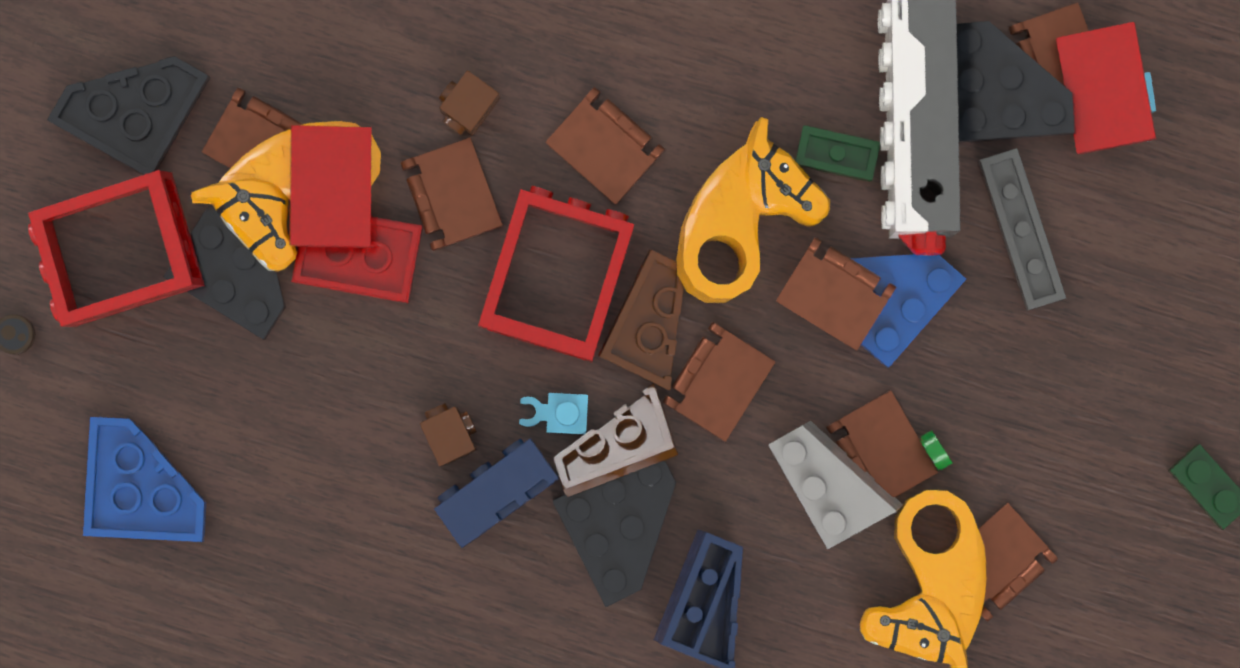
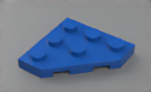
M913 254L850 258L881 277L873 290L875 294L881 297L889 283L896 286V289L861 346L886 368H889L964 283L966 278L940 255L921 256Z
M90 417L83 536L204 542L206 501L132 419Z

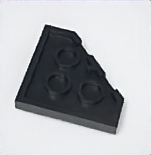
M990 21L956 24L959 143L1076 134L1074 94Z
M175 56L165 58L153 64L129 68L105 75L102 78L66 86L47 120L145 175L158 170L211 77Z
M209 204L190 234L205 286L186 292L256 336L266 340L286 308L278 273L276 271H268L226 227L214 206ZM171 265L163 276L167 280L174 278Z
M665 460L567 497L565 494L552 501L605 607L642 589L676 485Z

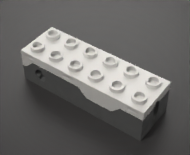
M887 0L886 3H882L881 10H878V33H885V43H882V49H879V72H886V82H883V88L879 90L880 111H887V122H884V126L880 128L881 151H887V162L884 163V166H881V190H888V201L885 202V205H882L881 209L882 229H889V239L900 238L914 255H941L946 251V238H952L960 231L956 0ZM924 188H928L933 192L935 198L931 202H926L920 196V192Z

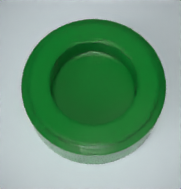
M932 430L920 437L921 444L938 470H943L953 464Z

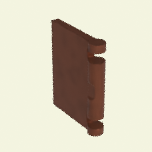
M1078 2L1008 27L1011 35L1026 30L1029 38L1015 44L1063 85L1064 80L1056 38L1089 31Z
M594 87L545 143L617 205L648 168L659 158L665 148L658 144L650 155L647 156L642 149L652 137L609 99L598 110H595L590 104L597 99L601 92Z
M237 88L204 146L202 153L231 169L243 155L263 141L289 130L291 125L303 124L255 96L248 103L246 110L240 108L238 105L243 100L246 91Z
M471 138L400 162L403 170H408L418 165L421 170V174L411 176L406 180L426 235L442 230L445 238L430 243L432 251L503 226Z
M815 237L776 302L857 351L893 294L896 286L889 283L881 297L875 294L873 290L881 279L880 276L831 246L822 260L818 259L813 255L819 249L822 241Z
M712 322L708 329L715 335L722 337L718 345L702 337L672 385L673 389L685 395L681 404L667 395L662 402L726 442L772 369L775 361Z
M891 390L826 427L830 434L840 430L843 426L845 427L849 435L835 443L864 472L867 471L875 479V482L892 497L902 494L938 473Z
M1009 503L1004 505L978 529L984 543L986 555L984 602L990 598L1000 610L1045 571L1034 559L1040 552L1051 564L1058 560L1057 556ZM983 606L981 616L988 622L993 618V615Z

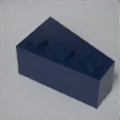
M521 438L502 451L505 457L492 466L488 461L470 474L473 481L465 487L459 489L457 484H455L437 497L441 504L434 508V510L461 548H464L560 479L532 439L525 443Z
M697 530L653 640L663 646L716 667L735 668L734 652L735 637L738 631V623L736 621L738 598H740L742 546L702 530Z

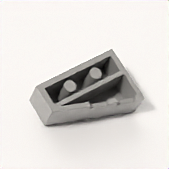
M811 421L768 445L827 549L893 514L903 506L899 500L887 493L867 471L864 472L847 456L845 451Z

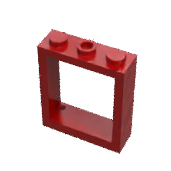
M157 170L28 212L31 221L28 225V232L33 244L38 246L42 260L39 262L40 274L44 282L49 284L53 298L50 300V309L53 317L60 323L61 327H76L205 286L172 172ZM149 189L174 278L77 309L52 221Z
M531 186L529 192L521 189L478 326L488 331L593 362L633 234L634 224L627 222L629 216L621 212L606 209V213L603 215L590 211L591 204L582 200L569 197L568 202L564 203L552 199L554 193L543 188ZM529 206L619 234L586 342L496 315Z

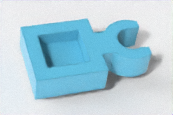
M549 393L548 404H541L534 397H523L520 399L521 404L533 405L536 410L535 416L532 419H519L520 425L533 427L540 423V421H547V433L586 434L588 395Z

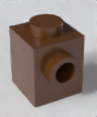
M467 70L457 84L451 81L439 97V100L442 102L439 109L446 116L442 122L460 136L464 131L473 136L501 99L500 94Z
M444 403L424 413L427 420L419 424L439 467H443L477 451L470 436L477 431L467 411L460 414L456 406L448 409L447 404Z

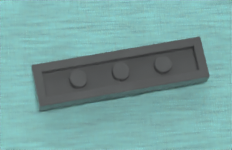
M1018 148L979 160L978 163L1026 311L1066 299Z

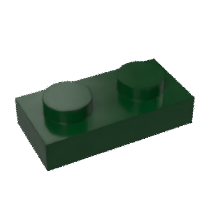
M803 125L795 161L800 167L871 182L881 142Z
M1200 444L1195 445L1168 470L1220 530H1224L1240 515V488Z

